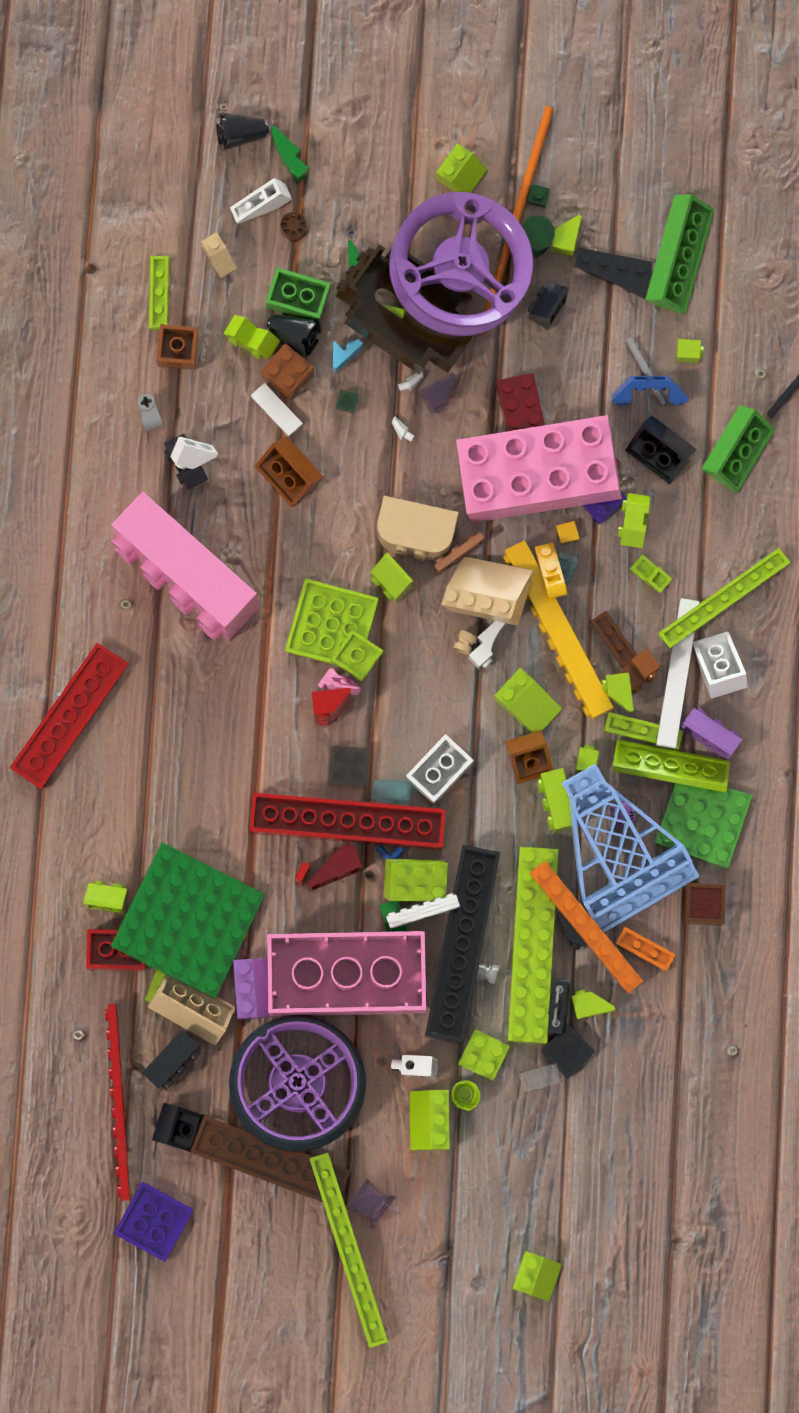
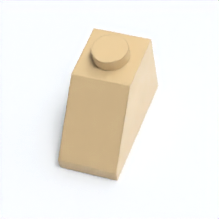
M217 232L201 241L203 251L221 279L237 270Z

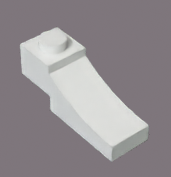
M495 621L478 636L477 640L481 645L469 654L468 658L478 669L482 666L486 668L493 661L491 659L493 657L491 652L493 644L499 633L508 623Z

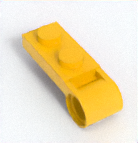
M549 543L536 546L535 553L544 580L547 598L551 599L567 595L565 581L554 544Z

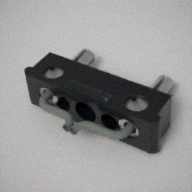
M553 980L552 996L550 997L548 1011V1033L565 1034L571 985L568 980ZM558 1004H562L560 1010L557 1009Z

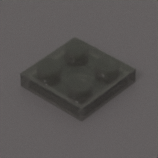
M331 746L328 785L367 787L369 748Z

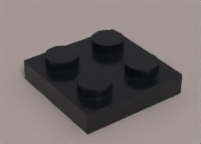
M569 1024L566 1026L565 1034H557L541 1050L543 1055L566 1079L573 1075L595 1053L589 1044Z

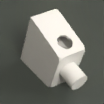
M402 1055V1060L392 1059L391 1070L401 1071L403 1076L437 1079V1058L432 1056ZM414 1063V1068L410 1069V1065Z

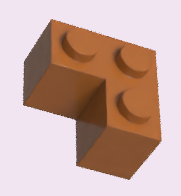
M646 648L631 659L630 663L616 674L629 673L631 693L635 695L642 689L641 685L645 682L649 684L658 677V671L661 666Z

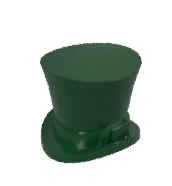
M536 215L529 217L521 225L529 239L533 259L540 257L547 251L555 235L554 227L550 220Z

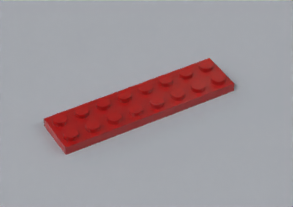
M96 643L9 768L42 790L124 673L129 663L99 643Z

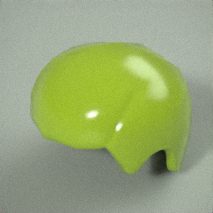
M461 1080L454 1085L451 1091V1099L457 1108L470 1111L479 1104L481 1092L479 1087L472 1081Z

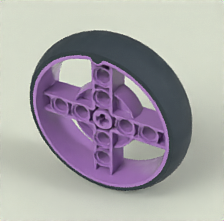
M284 1016L271 1020L257 1028L239 1047L230 1069V1099L240 1122L261 1142L285 1151L300 1152L314 1150L338 1139L356 1120L363 1105L366 1092L365 1069L361 1056L352 1041L334 1025L311 1016ZM288 1031H307L328 1039L334 1045L315 1059L302 1054L289 1055L275 1035ZM260 1047L274 1066L268 1080L269 1092L251 1105H248L244 1092V1075L251 1056ZM276 1047L280 1050V1054L272 1056L269 1053L270 1049ZM332 1056L335 1062L328 1065L324 1062V1058ZM346 1061L351 1075V1092L344 1111L336 1120L322 1101L327 1087L326 1075ZM289 1063L292 1068L290 1071L284 1072L280 1068L281 1065ZM315 1067L319 1070V1073L316 1076H310L308 1070ZM294 1079L302 1080L301 1087L293 1086ZM279 1090H284L287 1092V1097L279 1099L276 1093ZM307 1094L313 1095L315 1098L310 1104L303 1100ZM267 1101L271 1104V1108L264 1111L260 1108L262 1102ZM279 1108L291 1112L306 1111L320 1132L307 1136H288L274 1132L264 1126L261 1121ZM318 1110H323L326 1113V1117L324 1119H317L315 1113Z

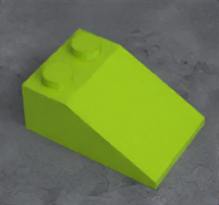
M521 668L494 695V700L531 733L543 731L562 710L545 690Z

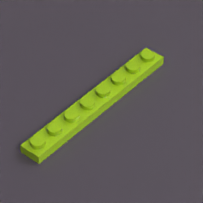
M780 548L776 549L658 633L659 638L670 650L786 568L791 562Z

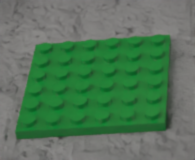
M161 842L110 947L215 999L265 894Z

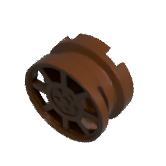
M289 212L282 217L280 228L283 237L292 242L301 240L307 232L304 216L298 212Z

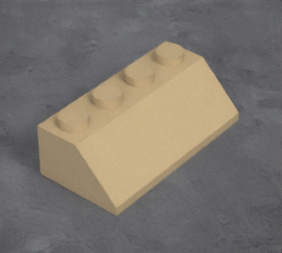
M166 974L148 1005V1008L215 1046L226 1031L236 1008L217 996L214 999Z

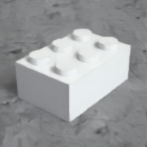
M445 734L406 775V780L435 805L472 766L474 760Z

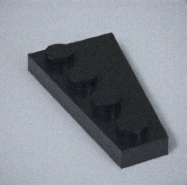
M578 247L575 268L602 278L612 285L615 284L623 288V290L629 293L632 292L645 299L652 265L651 261Z

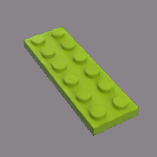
M617 740L612 771L726 792L730 761Z

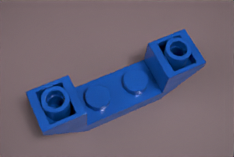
M630 376L611 397L612 402L616 403V405L625 406L627 403H632V388H635L637 391H644L646 388L662 391L668 388L669 402H673L672 404L683 405L684 402L689 400L687 393L669 376Z

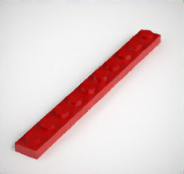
M108 1004V1009H105V1021H109V1029H106V1038L110 1040L111 1048H107L108 1060H112V1068H109V1079H113V1087H110V1096L115 1102V1107H111L112 1119L116 1118V1126H113V1137L117 1138L118 1145L114 1146L115 1158L119 1159V1166H116V1177H120V1185H117V1195L121 1197V1201H131L118 1012L116 1004Z

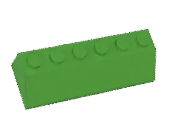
M692 194L674 195L645 299L656 307L681 314H686L715 210Z

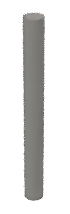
M627 339L626 342L644 375L653 376L634 339ZM652 388L661 406L666 405L668 401L663 392Z

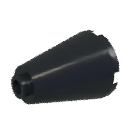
M224 112L217 115V118H220V123H216L218 144L223 145L220 148L221 150H228L263 139L269 133V125L267 122L265 123L264 119Z
M275 314L267 322L268 330L304 357L311 355L319 341L316 339L317 333L321 334L322 325L319 321Z

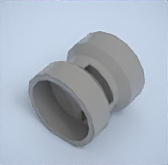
M479 962L476 981L482 982L486 979L489 984L495 985L498 965L487 967L486 963Z

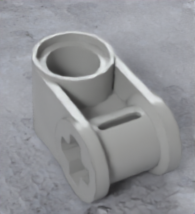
M150 394L141 395L138 399V406L145 432L162 428L163 423L153 396ZM148 400L149 407H146L144 405V401Z

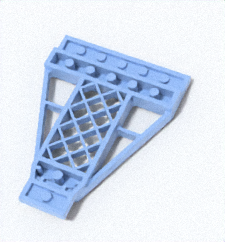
M596 764L561 783L569 796L580 901L587 913L603 932L608 931L700 877L685 846L610 786L603 778ZM621 801H624L651 823V826L637 832ZM607 805L616 807L613 817L604 815ZM602 806L600 814L592 812ZM619 811L624 820L617 819ZM590 814L599 816L596 827L587 825ZM603 818L612 820L609 830L600 828ZM616 821L625 823L622 834L613 832ZM578 826L581 828L595 854L594 859L584 865L581 863ZM587 828L595 830L593 839ZM628 828L632 833L633 837L626 835ZM657 828L671 839L675 845L660 855L651 858L641 838ZM599 831L608 833L605 843L596 841ZM612 834L621 836L618 847L609 845ZM625 838L634 840L631 850L622 848ZM596 844L604 846L602 855L599 852ZM637 845L639 846L642 853L635 852ZM608 847L617 850L614 860L605 858ZM621 851L630 853L627 863L618 861ZM634 854L643 856L639 867L631 865ZM605 861L613 863L611 872ZM596 863H600L609 880V884L585 897L582 871ZM617 864L626 866L623 876L614 874Z

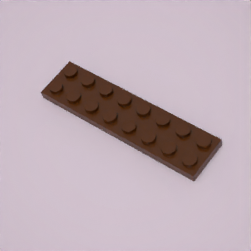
M207 1116L203 1117L190 1153L323 1202L309 1159L314 1156L303 1152L285 1151L271 1147L258 1140L250 1132ZM332 1164L341 1193H343L351 1170Z

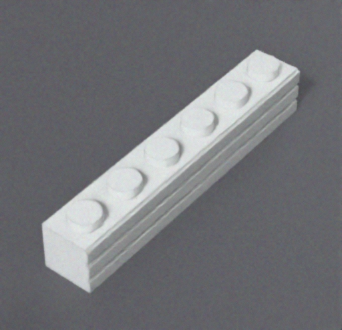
M453 893L448 894L446 898L442 899V897H439L431 903L426 901L421 906H418V904L411 906L412 909L409 910L404 908L399 913H389L386 916L389 927L393 929L459 908L457 895H453Z

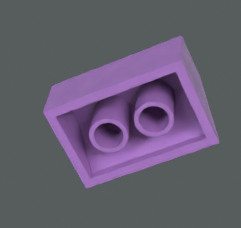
M693 708L680 730H683L684 733L725 760H729L742 741L739 738L740 734L732 729L729 731L724 728V724L721 721L710 719L707 717L708 713L704 710Z
M268 959L233 960L238 1020L273 1018L268 1013Z

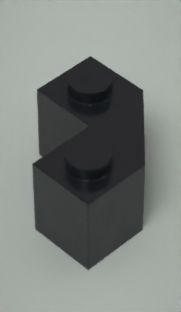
M183 433L164 443L166 448L164 454L168 462H173L179 473L176 475L181 485L185 484L189 490L208 480L202 465L194 469H181L175 465L170 457L178 437L186 438Z

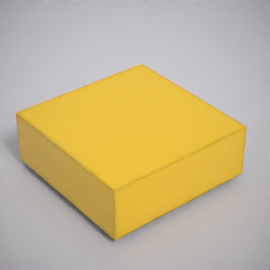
M575 521L556 525L561 545L580 539Z

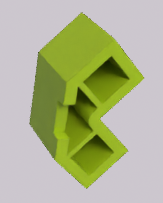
M234 315L223 333L229 338V343L244 348L257 359L265 358L269 360L280 342L270 331L257 328L247 318Z
M628 493L627 500H623L621 511H625L623 526H619L617 537H621L620 545L643 548L651 496Z

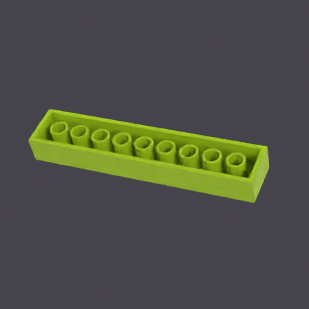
M519 848L507 1042L547 1044L555 905L529 873L543 861H546L557 875L559 849Z

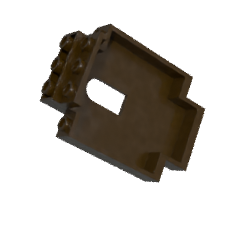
M380 244L376 249L369 247L366 252L361 251L356 259L358 261L357 265H351L346 273L348 275L347 279H342L336 287L338 289L336 297L351 306L345 314L347 319L344 324L417 374L422 372L428 361H431L448 373L474 335L453 336L443 334L421 324L408 312L401 319L382 306L375 299V292L378 289H386L396 295L389 273L391 250L386 257L382 256L385 248ZM408 253L407 261L411 262L416 268L425 265ZM434 270L420 274L421 279L435 275ZM405 278L408 282L413 283L412 279ZM442 283L420 287V294L435 307L452 314L468 315L463 312L472 298L468 293L453 291Z

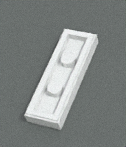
M265 383L251 394V398L288 437L303 425Z

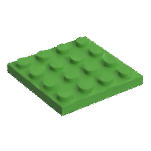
M675 783L661 827L685 846L689 856L728 869L752 796L728 787L726 792ZM659 830L655 844L668 849L672 848L675 843Z

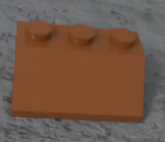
M287 436L273 442L255 465L258 471L291 507H294L307 496L324 478Z

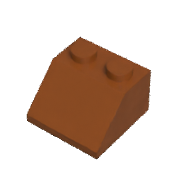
M541 730L505 741L517 784L539 778L541 773L553 770L547 742Z

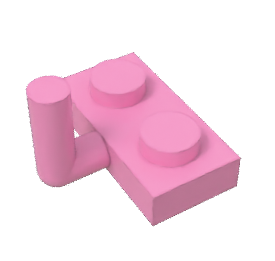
M332 668L326 672L318 684L322 689H325L327 686L328 690L350 688L351 695H358L361 691V688L352 677L339 676Z

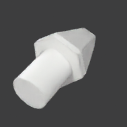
M423 371L420 374L416 373L406 378V382L398 384L399 390L409 389L411 392L424 378Z
M394 416L392 424L400 440L405 438L412 442L415 435L408 432V427Z

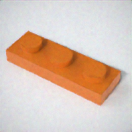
M625 926L615 943L617 946L667 972L676 955Z

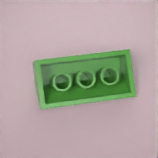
M739 405L703 465L702 470L715 481L738 493L774 433L775 428L755 409Z

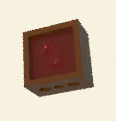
M687 883L685 885L684 924L723 926L725 924L726 885Z

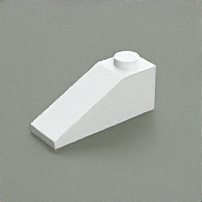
M274 178L231 206L230 209L236 223L239 224L274 211L292 200L286 184Z

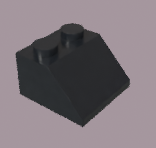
M549 282L546 287L542 286L537 294L539 297L537 302H532L528 308V319L548 330L567 300L569 288Z
M163 1103L152 1140L191 1152L205 1115Z

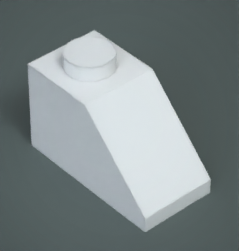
M178 437L170 457L177 467L181 469H194L216 458L218 453L213 445Z

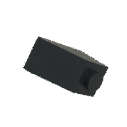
M559 911L557 916L566 941L570 942L569 946L580 950V948L584 949L586 946L585 941Z

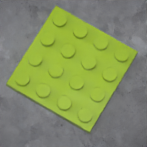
M305 578L285 652L335 665L330 660L352 629L368 640L379 598Z

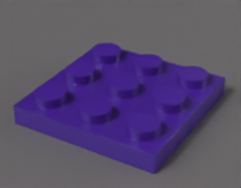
M142 1181L114 1234L166 1262L194 1209Z

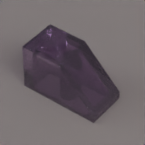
M454 373L420 390V396L431 414L434 412L438 414L446 409L445 406L448 405L455 381Z

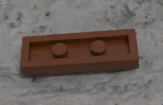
M604 611L590 621L622 669L630 663L631 659L637 656L607 611Z

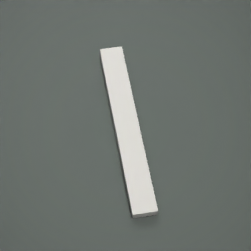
M681 598L677 619L699 605L700 601ZM694 633L672 648L656 746L676 748Z

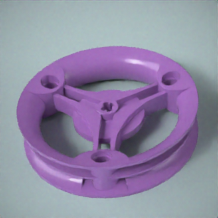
M468 192L440 194L417 206L401 226L392 245L389 259L391 283L402 306L412 317L426 327L453 336L481 334L504 322L524 297L533 271V255L530 242L518 220L506 208L494 200ZM466 210L471 211L473 214L467 213ZM451 214L454 219L459 221L456 235L446 239L438 246L433 256V261L417 268L407 261L409 246L417 231L429 220L441 215ZM483 220L502 235L513 257L512 284L505 287L490 274L488 255L485 249L476 241V224ZM464 224L471 225L469 238L462 236ZM434 270L435 275L421 279L420 274ZM405 278L412 279L413 283L408 282ZM483 281L486 284H488L492 289H494L497 292V295H495L486 286H484L482 284ZM442 283L448 289L457 292L473 290L491 302L490 310L474 315L452 314L428 302L420 294L419 289L425 285ZM501 298H505L508 303L503 302Z

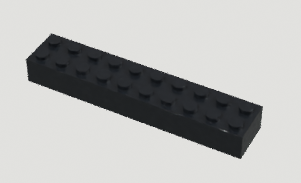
M462 845L453 895H457L460 907L449 910L425 1037L463 1045L501 852Z

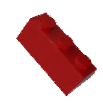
M350 688L312 692L315 724L329 726L331 722L336 721L351 702Z

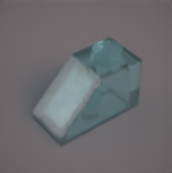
M374 780L371 800L410 804L412 782Z

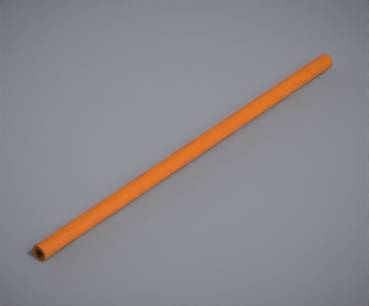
M545 106L514 208L513 216L519 223L554 112V108L550 106ZM504 241L494 278L500 284H502L511 254L506 241ZM490 287V291L497 295V292ZM488 300L483 312L490 310L491 302Z

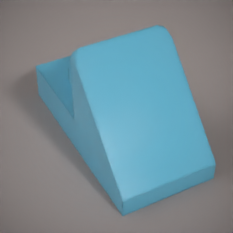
M359 339L350 341L345 346V351L333 341V371L335 373L342 369L363 349V343Z

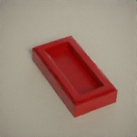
M306 862L301 864L295 876L296 884L303 886L311 870L310 864Z

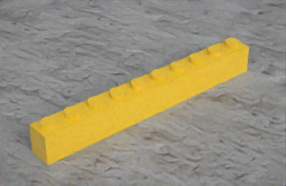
M524 540L504 550L505 556L503 560L506 565L534 571L526 598L531 604L529 609L533 617H538L540 621L538 626L543 634L546 633L548 636L547 643L550 649L555 650L558 656L555 658L559 666H563L567 672L564 674L569 684L572 683L576 689L573 692L577 700L582 701L584 714L593 721L611 712L614 707L606 692H603L602 685L556 598H547L540 567L526 541Z

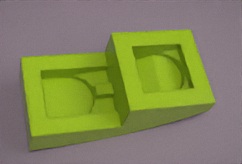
M643 554L629 568L658 593H661L672 580L659 566L654 565Z

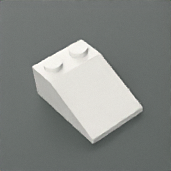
M728 631L693 642L692 646L711 699L748 688L746 672Z

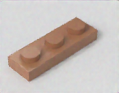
M481 532L477 535L473 533L466 538L467 542L462 546L458 544L450 550L451 554L438 558L434 565L436 573L440 575L484 543V536Z

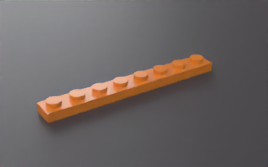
M543 861L529 873L627 994L643 982L641 977L546 861Z

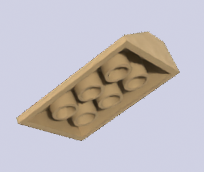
M464 556L447 585L441 605L451 612L519 625L534 571Z

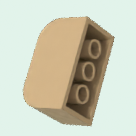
M384 496L377 523L379 542L385 549L396 552L395 554L401 557L410 555L419 561H425V559L437 560L443 555L446 556L452 548L458 522V512Z

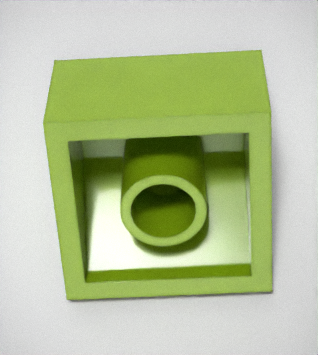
M457 143L437 170L436 180L454 192L472 193L488 169L472 152Z
M388 552L370 571L371 581L377 587L380 585L385 590L383 594L389 601L393 599L396 603L413 589V580Z
M94 881V884H88L83 902L86 908L125 914L129 892L128 889L124 888L125 885L113 884V887L106 886V882Z
M525 1251L512 1289L549 1302L562 1264Z

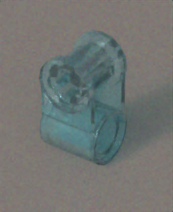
M562 549L558 561L562 574L567 578L565 580V585L567 586L573 571H575L580 555L574 556Z

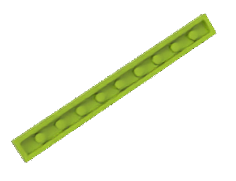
M329 1152L309 1158L369 1348L387 1343L386 1331Z

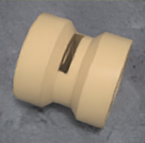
M460 630L458 634L459 641L455 642L453 649L469 656L472 652L471 646L476 643L478 637L467 631Z

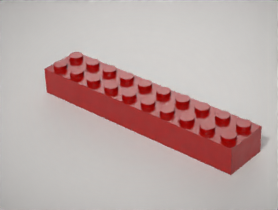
M253 792L249 832L250 834L442 850L446 809Z

